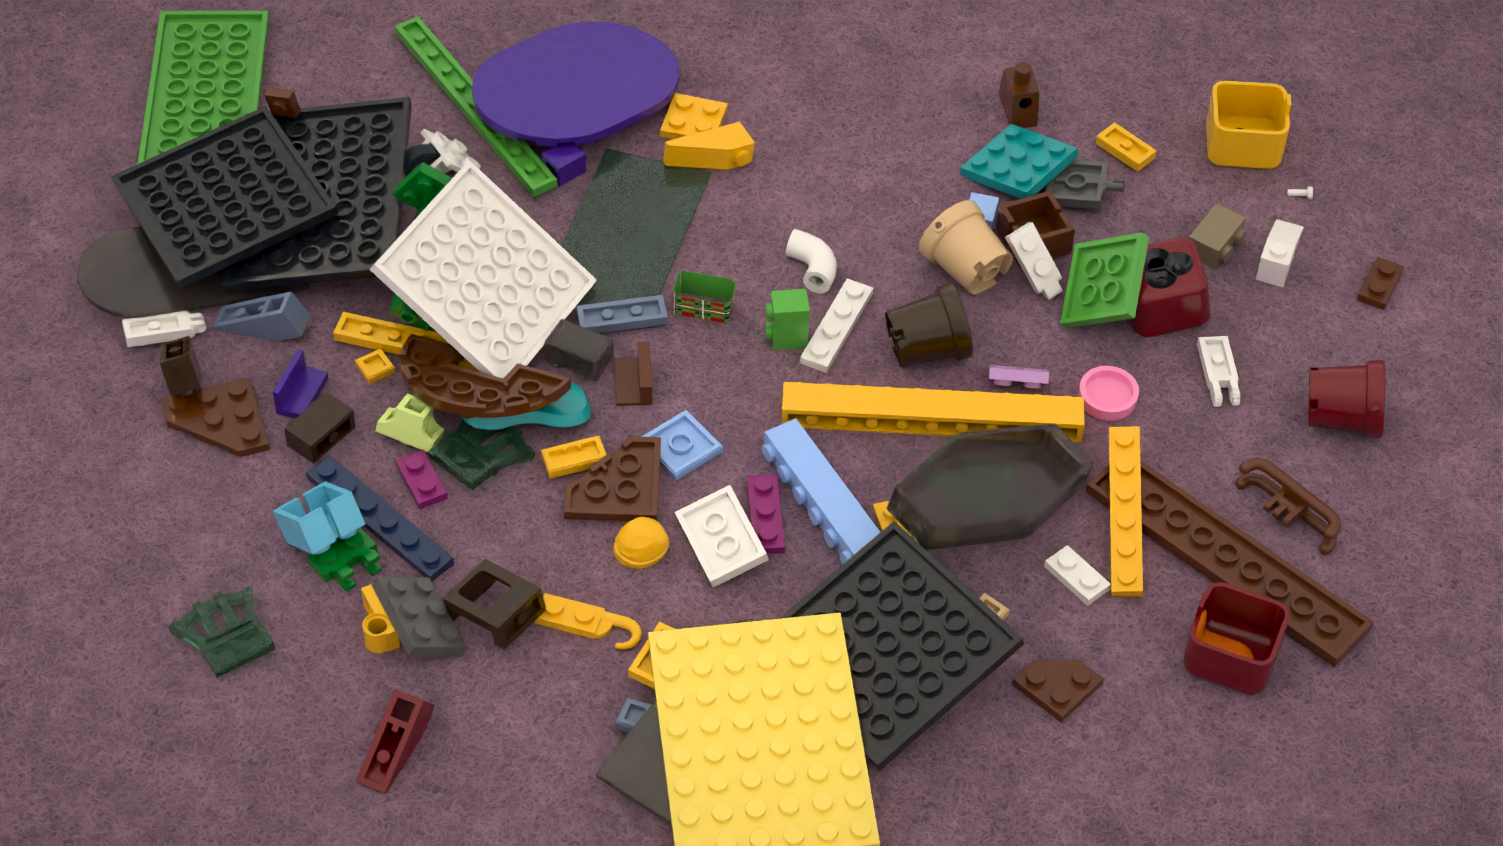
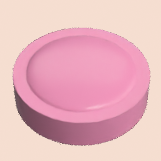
M1099 366L1089 370L1082 377L1078 397H1084V410L1089 415L1100 420L1117 421L1126 418L1135 410L1139 397V386L1134 377L1127 371L1114 366Z

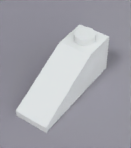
M1276 219L1260 258L1256 280L1284 287L1304 228L1303 226Z

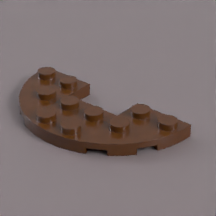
M411 334L401 350V375L407 388L418 399L432 406L435 410L460 415L466 419L474 417H508L532 412L558 401L571 389V378L518 363L504 378L460 367L458 365L464 357L452 345Z

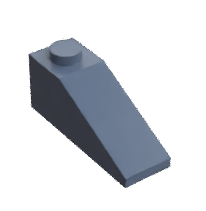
M286 292L222 306L212 328L240 335L282 341L301 337L305 331L310 314L292 292Z

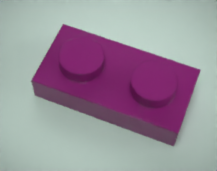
M424 450L395 460L396 467L419 509L448 499L447 492Z

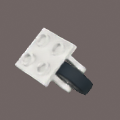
M423 129L421 134L425 141L421 145L408 149L405 177L422 162L444 174L450 170L458 172L469 160L478 169L481 166L475 159L468 156L466 146L457 139L451 141L438 131L433 133Z

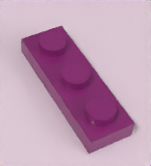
M777 474L747 475L750 523L767 554L784 553L785 545Z

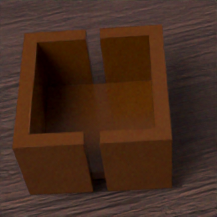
M1051 191L999 205L996 230L1006 246H1009L1005 238L1007 235L1026 223L1033 222L1052 258L1072 252L1075 229L1064 212L1061 213V207ZM1009 246L1010 253L1017 262L1018 266L1021 268L1018 260L1016 259L1012 249Z

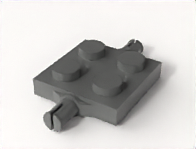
M1074 160L1045 186V192L1051 191L1061 207L1101 209L1103 196L1106 192H1124L1125 180L1108 179L1109 162Z

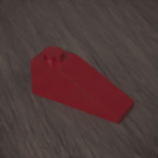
M394 689L356 782L386 794L422 738L435 705Z

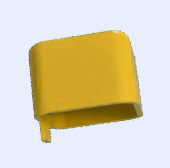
M1217 82L1213 86L1206 119L1209 160L1213 164L1223 167L1273 169L1278 167L1282 162L1290 127L1291 94H1287V91L1282 86L1272 83Z

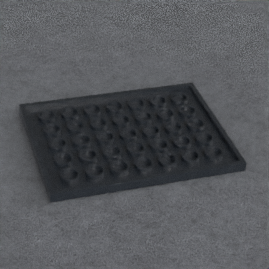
M410 97L300 108L301 111L297 118L272 114L335 204L338 215L224 268L222 286L225 292L377 277L369 269L400 236L403 202L392 195L394 187L406 175L412 110Z

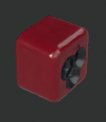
M1177 237L1148 244L1135 318L1131 319L1135 332L1144 337H1154L1205 324L1210 318L1209 288L1195 243L1189 238ZM1163 278L1167 280V283L1160 286L1156 281Z

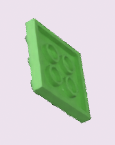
M1140 232L1075 244L1060 324L1072 328L1135 318L1149 236Z

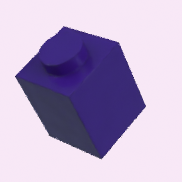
M573 142L559 143L557 147H552L542 153V162L557 178V185L559 187L586 172V153Z

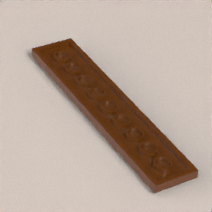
M1140 460L1142 532L1213 582L1227 583L1283 603L1290 612L1286 633L1334 667L1372 629L1374 621ZM1109 465L1096 475L1086 487L1088 494L1108 508H1110Z

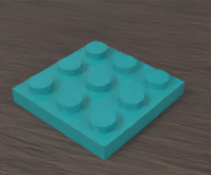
M1010 124L963 164L960 170L961 175L967 179L1022 199L1037 194L1078 157L1077 147Z

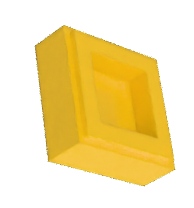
M378 349L355 360V366L368 384H372L395 373V367L382 349Z

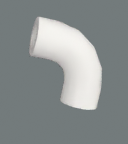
M794 229L788 240L786 256L800 260L808 265L803 281L810 291L819 294L826 293L835 279L837 261L833 250L822 239L810 233Z

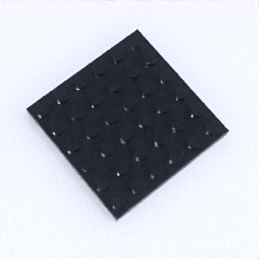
M266 106L111 176L116 189L179 289L338 215L335 204Z
M895 521L779 618L841 613L865 757L879 771L1024 645L1023 638Z

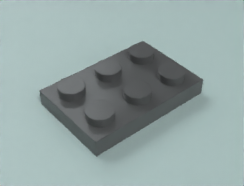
M376 577L372 587L408 656H458L463 654L467 647L429 577Z

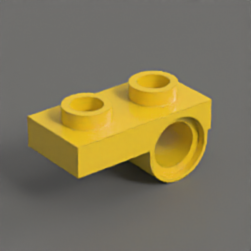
M372 584L362 587L363 605L368 613V616L365 617L362 623L366 648L374 653L389 652L399 648V637Z

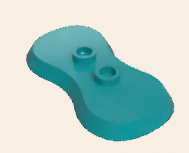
M571 383V389L558 401L532 412L498 418H461L468 425L484 430L503 429L518 424H542L567 428L585 423L591 416V405L583 390L578 385Z

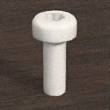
M1308 186L1307 189H1288L1287 196H1307V199L1311 200L1313 198V187Z

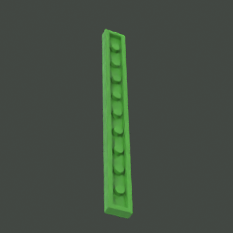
M418 16L395 25V34L533 198L558 187L557 178L524 139L520 138L517 141L491 128L481 119L474 107L472 97L473 80Z

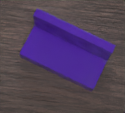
M297 350L273 391L276 414L297 418L314 400H317L329 379L328 372L306 366L304 350Z

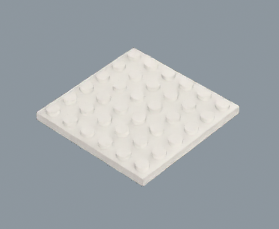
M470 160L369 269L477 370L499 378H504L517 363L527 366L597 281Z

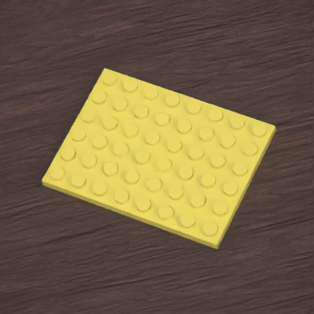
M841 613L648 632L674 846H880Z

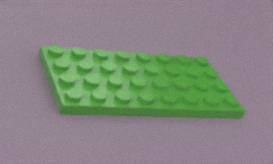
M160 11L138 164L259 109L269 26L268 11Z

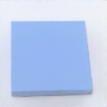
M687 410L641 436L661 437L660 466L675 481L723 452V446Z

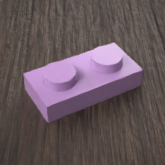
M989 365L988 378L994 379L995 385L1012 386V381L1024 382L1023 387L1041 388V384L1049 383V371L1047 369Z

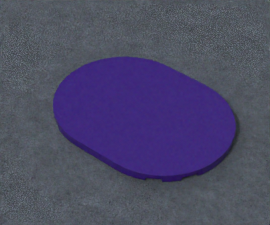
M609 22L571 23L547 30L490 57L481 65L474 76L472 97L475 110L481 119L491 128L517 141L520 138L535 141V144L539 146L557 147L558 143L574 142L575 145H581L607 137L665 107L671 101L673 93L678 88L679 66L674 54L663 42L642 30Z

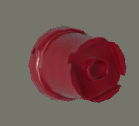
M1369 360L1365 365L1310 367L1308 427L1364 432L1366 436L1376 438L1383 436L1385 415L1384 360Z

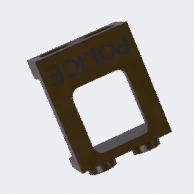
M484 559L475 569L471 570L460 583L442 598L446 611L453 621L461 615L489 630L492 633L495 645L504 650L546 611L540 587L487 559ZM496 581L510 588L490 608H483L474 603Z

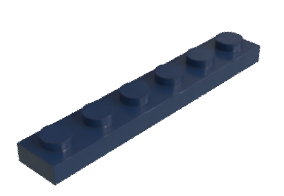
M329 454L306 472L307 479L316 486L326 481L351 491L364 519L365 525L363 526L424 577H429L431 581H434L454 565L452 556Z

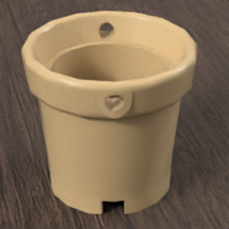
M965 200L946 209L929 225L920 239L919 251L930 263H935L942 267L969 293L978 295L997 283L994 277L999 271L1003 275L1008 272L1013 262V256L984 221L985 215L976 202ZM941 223L942 226L938 229L937 225Z

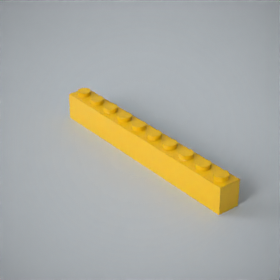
M784 382L781 424L796 418L801 426L806 429L1081 443L1084 431V397Z

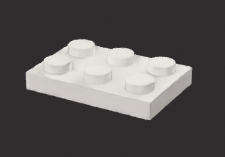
M730 485L675 512L713 588L769 560Z

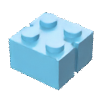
M326 481L302 494L309 510L308 514H305L299 498H294L273 510L286 543L310 554H320L327 551L331 547L330 544L336 541V538H349L356 534V529L365 525L352 492Z

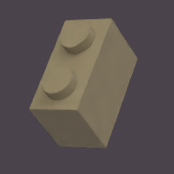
M1216 203L1189 236V239L1195 243L1203 264L1216 269L1221 261L1225 263L1228 261L1232 254L1233 246L1235 244L1239 246L1246 236L1247 231L1244 229L1246 217Z

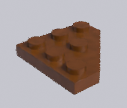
M249 378L198 389L186 396L176 394L160 398L167 427L187 432L193 435V438L212 446H220L238 457L270 450Z
M630 436L621 443V447L610 456L608 454L592 465L589 468V472L579 480L574 479L566 485L564 519L632 521L638 517H648L657 521L661 437Z

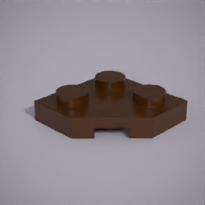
M1033 660L1013 678L1012 685L1062 723L1103 684L1104 678L1080 660Z

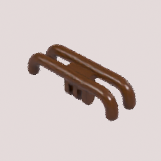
M1251 458L1240 464L1239 471L1245 475L1235 481V486L1238 489H1244L1249 485L1261 487L1272 496L1263 506L1266 512L1269 513L1278 507L1272 516L1279 520L1286 515L1282 520V524L1286 527H1289L1301 518L1324 537V542L1319 546V552L1323 555H1328L1336 546V536L1341 530L1340 518L1333 509L1266 459ZM1253 470L1263 471L1276 482H1278L1280 485H1282L1283 488H1280L1277 484H1275L1273 481H1271L1269 478L1265 477L1262 474L1250 472ZM1310 507L1312 510H1314L1316 513L1322 516L1328 522V524L1324 522L1322 519H1320L1318 516H1316L1308 508Z

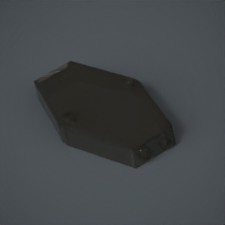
M1055 423L963 432L952 436L897 484L886 509L926 550L1024 539L1031 536L1084 485L1094 462Z

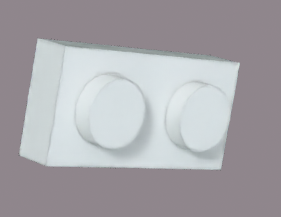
M1068 545L1045 560L1044 567L1087 606L1110 590L1111 583Z

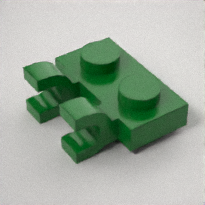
M361 528L356 529V534L349 538H337L334 543L330 544L331 547L327 551L307 556L308 564L325 583L334 578L348 592L357 586L356 582L351 578L354 576V571L351 568L356 564L361 563L371 576L383 570L377 562L381 558L377 553L376 543Z

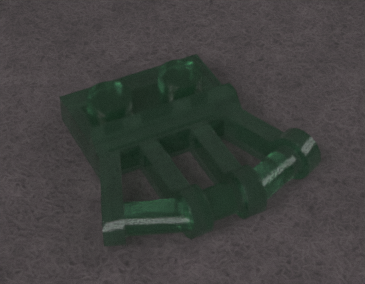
M462 420L455 431L429 450L432 460L472 491L493 475L495 477L501 468L517 462L526 463L535 457L533 448L526 444L522 437V430L518 427L510 426L497 430L478 429L468 436L467 434L472 426L468 425L464 420ZM494 433H501L499 437L483 448L480 445ZM509 444L514 445V450L495 456Z
M252 586L244 587L243 591L222 594L219 591L213 594L212 599L201 603L198 601L192 604V608L179 621L174 620L169 625V630L175 637L180 640L184 639L199 649L202 657L205 658L217 678L275 650L273 640L255 614ZM245 603L247 617L239 620L230 605ZM219 610L229 623V626L219 630L209 614ZM199 620L209 635L203 637L190 627Z

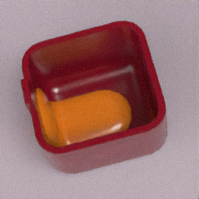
M1217 582L1209 585L1201 597L1190 629L1183 659L1185 668L1189 673L1237 691L1253 695L1260 693L1269 681L1281 649L1290 618L1289 609L1277 600L1227 583Z

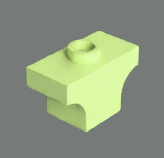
M407 393L396 408L389 407L378 420L375 431L396 439L405 445H411L432 453L443 437L444 428L436 423L432 406Z

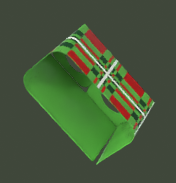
M679 270L673 288L674 314L728 323L735 301L736 283L728 278L681 270L680 286ZM682 292L687 294L726 300L730 302L717 303L712 301L680 296V294Z

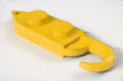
M544 593L543 596L546 611L534 621L535 624L592 639L605 637L613 626L626 629L631 632V639L624 643L615 644V648L622 650L631 649L636 646L642 636L640 625L629 617L606 612L605 608Z

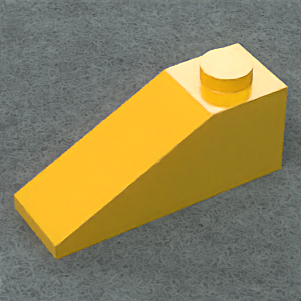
M740 122L666 141L663 163L665 166L729 170L752 162L755 142Z

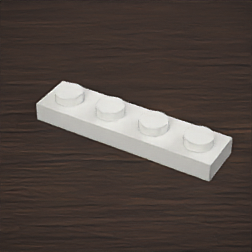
M848 278L846 279L802 353L800 364L825 373L828 372L872 297L873 287Z

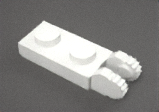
M1228 336L1198 337L1197 348L1207 387L1210 389L1213 406L1220 407L1222 405L1223 397L1220 388H1228L1229 400L1232 406H1238L1240 404L1239 378Z

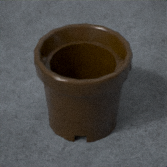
M948 283L938 286L935 289V293L885 312L889 338H892L894 344L892 349L900 367L953 357L958 361L972 357L973 342L967 315L958 291L953 284Z

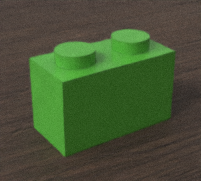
M806 289L771 291L770 303L765 304L766 320L770 321V323H765L764 326L766 341L771 340L773 351L806 348L808 345L810 315Z

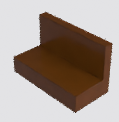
M637 342V358H614L617 406L652 405L649 342Z

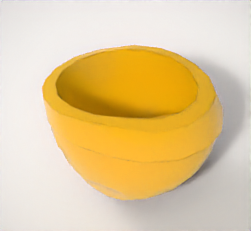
M638 517L626 523L619 530L615 538L613 553L622 565L628 568L643 569L656 564L664 557L669 548V538L659 522L648 517Z

